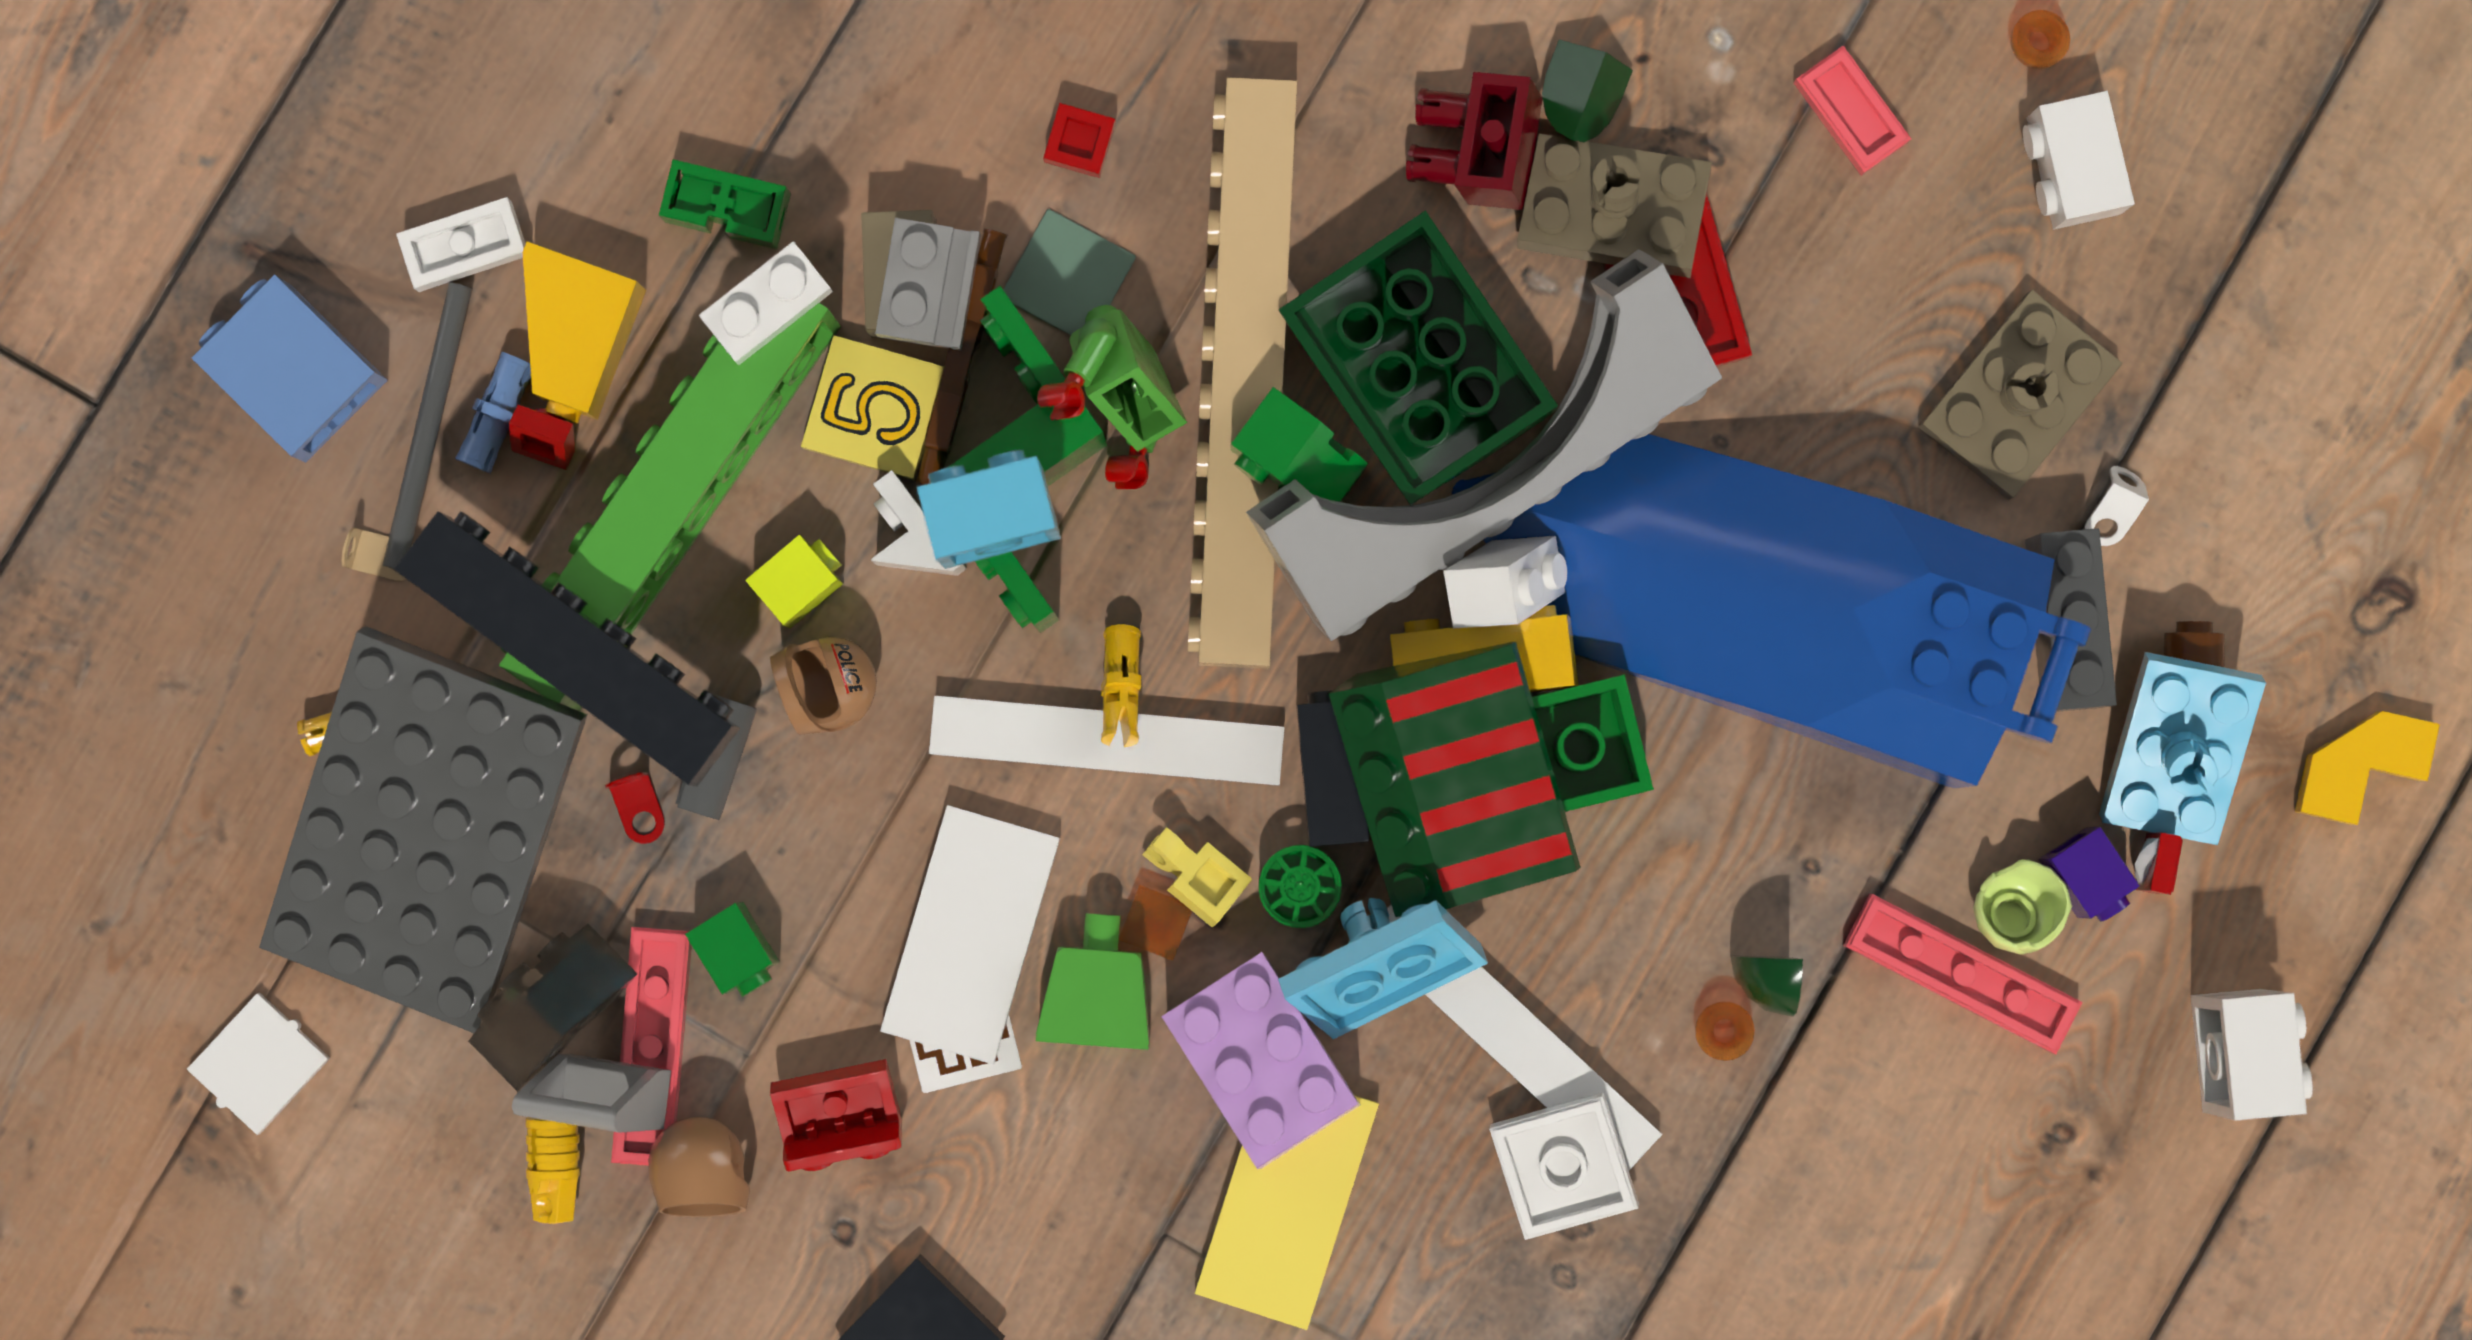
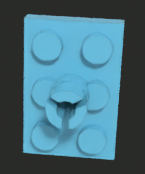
M2145 652L2100 808L2099 816L2102 823L2153 833L2162 832L2182 836L2181 838L2218 845L2266 685L2263 676Z
M1369 898L1368 908L1371 915H1366L1362 900L1351 904L1341 913L1340 919L1350 940L1347 945L1325 956L1312 957L1303 961L1297 966L1295 971L1278 980L1284 999L1332 1039H1335L1488 964L1481 943L1436 900L1429 904L1413 906L1407 909L1399 919L1390 923L1389 912L1385 902L1380 899Z

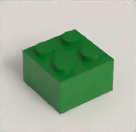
M1625 674L1532 697L1565 812L1654 790Z

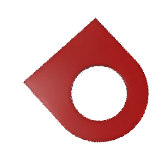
M648 772L635 773L605 785V789H610L624 830L631 840L640 844L654 842L661 836L665 827V820ZM648 812L655 818V828L650 834L641 835L634 830L633 819L638 813Z

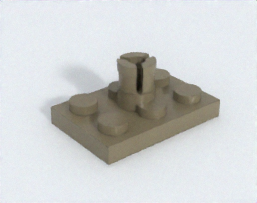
M1539 133L1517 239V249L1616 265L1640 249L1663 263L1669 275L1690 278L1712 162L1588 141L1584 143L1569 138Z
M2031 290L2024 296L1918 427L2006 499L2010 500L2015 497L2123 363L2036 292Z

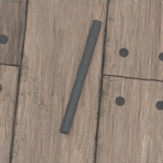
M449 283L382 564L384 567L395 569L412 546L472 288L456 283Z

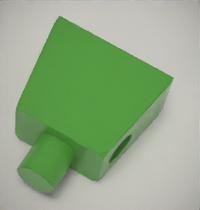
M1085 913L1083 948L1058 947L1036 1031L1037 1042L1149 1049L1150 1030L1142 952L1118 950L1121 916Z

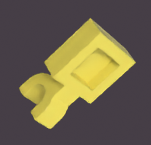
M1167 827L1151 842L1142 854L1158 868L1177 876L1167 891L1211 927H1214L1222 919L1252 881L1250 876L1209 842H1206L1197 853H1194Z

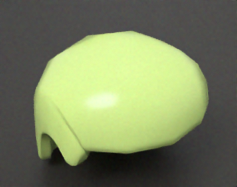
M2024 859L2018 860L2014 864L1990 874L1980 885V891L1976 895L1973 906L1978 930L1989 942L1998 949L2020 955L2038 951L2055 940L2064 929L2072 908L2068 886L2054 869L2035 861Z

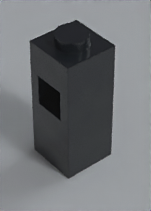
M1333 690L1307 693L1308 704L1296 706L1308 843L1311 847L1369 841L1367 821L1328 694Z

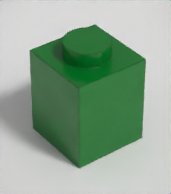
M744 902L732 904L685 934L722 995L737 989L742 998L772 980L767 970L780 962Z

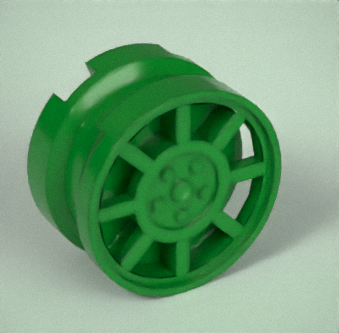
M1306 845L1289 846L1276 852L1265 863L1259 877V896L1266 911L1281 924L1294 928L1311 927L1328 918L1336 908L1341 895V878L1334 862L1321 850Z

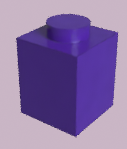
M2086 827L2038 859L2041 864L2053 868L2067 884L2072 905L2071 909L2077 918L2091 919L2096 916L2100 922L2105 921L2125 909L2130 904L2126 895L2140 887L2101 827Z

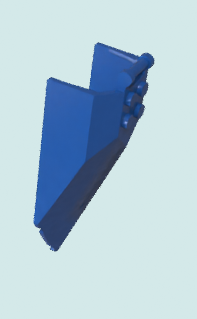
M1651 434L1638 439H1631L1612 452L1608 461L1592 471L1582 472L1563 485L1556 497L1548 502L1533 505L1514 518L1512 525L1507 530L1496 536L1483 539L1484 543L1487 544L1492 540L1556 536L1558 552L1563 555L1567 565V581L1564 586L1565 593L1546 606L1556 605L1557 615L1567 614L1571 617L1575 656L1951 788L1978 785L2005 730L2033 740L2052 744L2058 727L2056 724H2053V720L2078 646L2086 645L2091 630L2090 627L2082 623L2046 613L2055 559L1884 499ZM1495 473L1458 481L1452 489V495L1471 488ZM2041 633L2055 638L2030 713L2025 715L2014 711L2013 707L2038 634Z

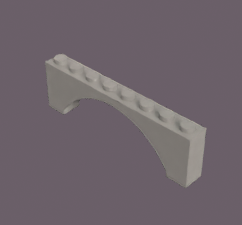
M1638 249L1590 281L1596 292L1592 326L1583 358L1568 392L1540 434L1516 458L1492 476L1471 488L1446 498L1417 505L1397 507L1357 506L1328 500L1311 494L1295 479L1246 512L1311 621L1331 642L1339 636L1349 635L1360 629L1366 623L1367 617L1386 604L1398 602L1409 596L1416 588V584L1435 571L1447 569L1460 561L1465 551L1484 538L1496 536L1507 530L1512 525L1514 518L1533 505L1548 502L1556 497L1563 485L1582 472L1599 468L1608 461L1612 452L1631 439H1638L1648 435L1658 426L1661 419L1679 407L1697 402L1706 394L1707 388L1722 379L1663 263Z

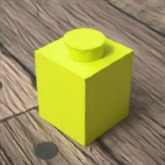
M798 535L745 581L782 625L791 629L843 585V582L834 573L842 564L820 539L810 545L805 538Z

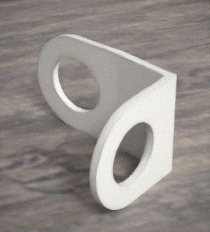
M2113 466L2109 470L2112 484L2085 524V529H2094L2098 521L2106 518L2112 519L2117 523L2118 527L2113 535L2109 537L2100 536L2101 546H2109L2119 542L2149 501L2147 489L2143 481L2131 471L2120 466ZM2118 474L2126 475L2132 479L2137 487L2124 482Z

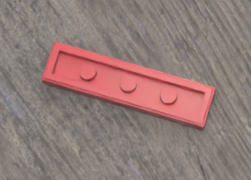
M1874 894L1868 895L1843 944L1844 947L2055 1055L2083 1003Z
M631 927L620 1062L671 1070L664 1129L614 1132L611 1163L648 1166V1158L653 1144L666 1128L677 1122L692 945L685 935L689 931Z

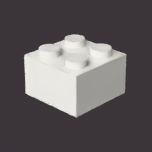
M2254 989L2191 995L2203 1113L2231 1120L2307 1114L2305 1099H2310L2312 1096V1077L2308 1065L2301 1063L2299 1039H2304L2306 1035V1019L2302 1005L2295 1003L2294 993Z

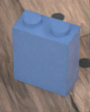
M274 274L268 281L262 279L245 292L240 300L242 307L227 323L219 321L204 333L199 341L201 349L192 359L291 457L306 463L388 380L291 284Z

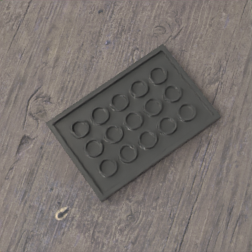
M364 626L358 630L259 948L477 1035L485 1026L588 714L370 627Z

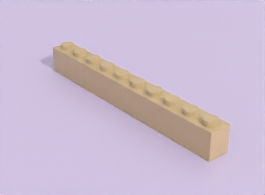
M1227 77L1226 95L1215 94L1213 130H1224L1223 153L1212 152L1210 187L1221 188V209L1209 210L1207 245H1219L1218 268H1206L1205 303H1216L1215 326H1203L1202 361H1213L1212 384H1201L1199 405V419H1210L1209 442H1198L1196 477H1208L1207 500H1195L1193 535L1205 536L1204 559L1192 558L1191 593L1202 594L1201 617H1189L1188 652H1199V666L1269 669L1275 560L1246 512L1277 492L1278 485L1269 478L1266 479L1263 485H1260L1235 467L1234 462L1239 456L1231 451V443L1272 387H1275L1281 393L1283 392L1286 321L1278 309L1287 304L1297 81Z

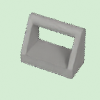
M559 1054L515 1095L512 1102V1110L518 1116L619 1133L664 1129L671 1070L573 1054Z

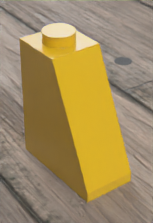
M526 241L522 253L532 393L543 401L548 402L546 412L562 417L566 421L578 424L581 414L598 420L646 289L636 280Z

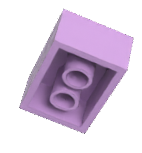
M1262 952L1161 1016L1257 1169L1264 1168L1360 1106L1357 1098L1305 1016L1284 999L1278 980L1280 977Z

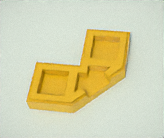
M2378 711L2359 722L2357 726L2307 755L2295 812L2348 825H2358L2370 770L2420 782L2428 781L2440 724L2386 711Z

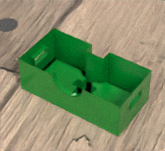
M673 159L659 217L665 223L710 234L714 223L726 225L725 232L731 239L777 249L791 193L783 185ZM678 169H679V170H682L681 173H682L683 177H682V181H681V185H680V189H679V193H678L676 205H675V207H672V210H671V209H668V208H669V204H670V205H673V204H674V200H675V196H676V192H677V188H678V184H679L678 181H675V180H676L677 172H678ZM772 192H775V193H776V197H775V200H774V204H773V208H772V212H771V216H770V220H769L767 232H763V230L765 231V228H766V224H767V220H768L770 208H771L772 201H773Z

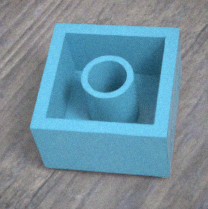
M1023 450L1003 453L988 459L990 467L988 469L973 473L965 472L964 466L942 469L928 475L930 484L917 487L935 559L945 569L1061 539L1044 470L1037 456L1027 458Z

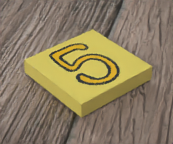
M833 335L801 447L805 450L888 473L892 470L896 476L915 481L944 366Z

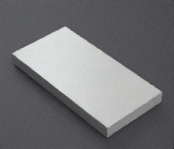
M947 805L880 1032L989 1064L995 1063L1061 838Z

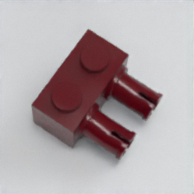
M1473 72L1469 94L1432 91L1421 88L1417 100L1423 101V105L1416 104V124L1418 126L1430 125L1462 128L1464 131L1460 150L1423 147L1412 144L1407 155L1414 157V162L1406 160L1407 181L1455 185L1468 205L1524 210L1543 101L1532 78L1528 76Z

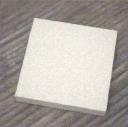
M1604 1092L1490 1125L1489 1130L1525 1240L1638 1209V1198Z

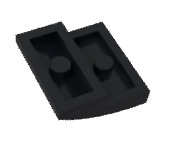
M920 1254L838 1340H1003L1005 1335Z

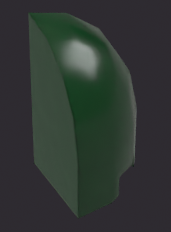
M1559 39L1546 72L1542 91L1546 117L1557 132L1571 140L1585 143L1597 137L1611 122L1617 111L1633 70L1607 52Z
M1730 955L1734 979L1742 987L1749 999L1765 1011L1791 1017L1797 1013L1802 986L1803 959L1776 956Z

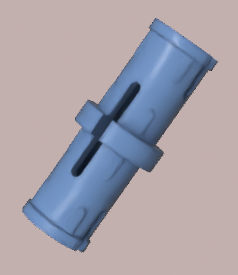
M501 352L494 374L482 399L476 398L472 409L476 413L467 436L455 459L489 474L492 472L497 454L509 431L510 419L517 405H520L522 396L531 380L530 363L505 352Z

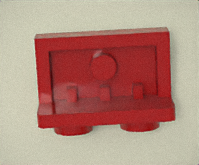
M887 1059L771 1082L770 1096L784 1144L783 1163L785 1170L788 1172L800 1169L818 1171L830 1166L834 1162L858 1157L876 1159L902 1147V1118Z

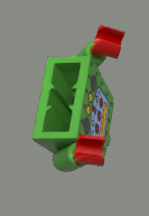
M1100 305L1088 312L1085 317V324L1082 328L1073 332L1069 338L1073 355L1064 369V374L1067 377L1065 382L1042 386L1038 392L1037 402L1040 407L1054 406L1050 420L1073 418L1081 415L1084 411L1085 397L1082 387H1084L1087 397L1124 436L1126 444L1130 446L1128 455H1112L1108 458L1105 466L1106 480L1108 482H1115L1116 489H1138L1144 486L1148 480L1149 471L1145 459L1146 453H1152L1158 439L1185 425L1187 421L1152 345L1121 309H1116L1111 305Z

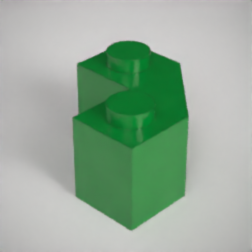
M1272 387L1231 443V451L1239 456L1234 462V466L1258 484L1263 485L1266 479L1269 478L1279 485L1278 490L1296 479L1311 494L1337 502H1342L1366 470L1368 463L1355 451L1345 448L1332 438L1335 434L1275 387Z

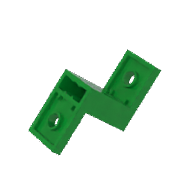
M999 286L981 298L987 315L980 319V322L1003 357L1013 351L1021 362L1014 367V370L1018 375V379L1037 405L947 468L964 466L965 472L973 473L990 468L988 459L991 457L1023 450L1027 458L1038 457L1044 470L1047 485L1050 486L1106 447L1107 443L1103 431L1085 406L1084 411L1079 416L1050 420L1054 406L1040 407L1038 405V392L1042 386L1063 383L1066 378L1002 287ZM1012 552L974 561L988 580L997 575L1002 579L1008 589L998 596L1022 629L1032 622L1035 628L1042 633L1059 621Z

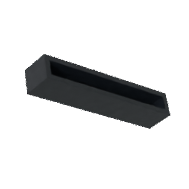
M437 511L394 570L686 784L698 787L740 730V727L728 719L734 709L706 689L702 691L699 697L679 684L685 673L657 653L648 661L630 647L636 638L611 619L606 618L601 626L582 613L588 603L563 584L558 582L552 590L533 577L539 567L510 546L504 554L494 549L485 542V539L491 532L462 511L459 512L455 519Z

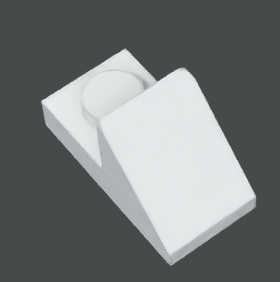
M892 470L873 484L882 496L873 504L894 532L903 525L908 530V532L871 559L873 563L884 567L958 576L967 569L964 564L945 569L935 559L923 510Z

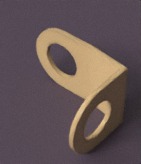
M355 527L350 529L342 551L343 567L392 580H407L392 568L382 566L389 539L388 536ZM353 538L351 552L348 556L349 544L351 539Z

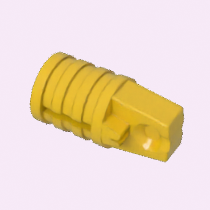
M527 1117L526 1161L528 1162V1168H526V1178L531 1195L533 1220L548 1224L573 1221L578 1177H580V1167L578 1166V1160H580V1150H578L580 1134L578 1133V1126Z

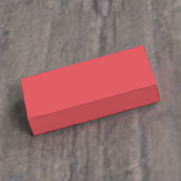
M1844 46L1837 49L1794 81V85L1861 176L1911 140V137Z

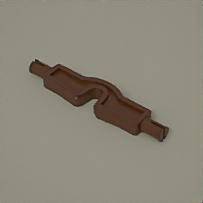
M983 230L984 234L978 252L962 351L949 348L936 403L924 443L926 448L919 474L915 481L922 485L930 484L929 474L944 469L947 454H950L970 382L972 359L975 351L979 348L984 330L980 319L987 315L981 298L995 289L999 273L998 267L1005 240L1008 237L1006 234L995 230Z

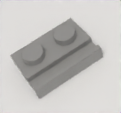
M895 218L875 331L877 337L929 346H942L962 351L981 240L980 231H965L949 226Z

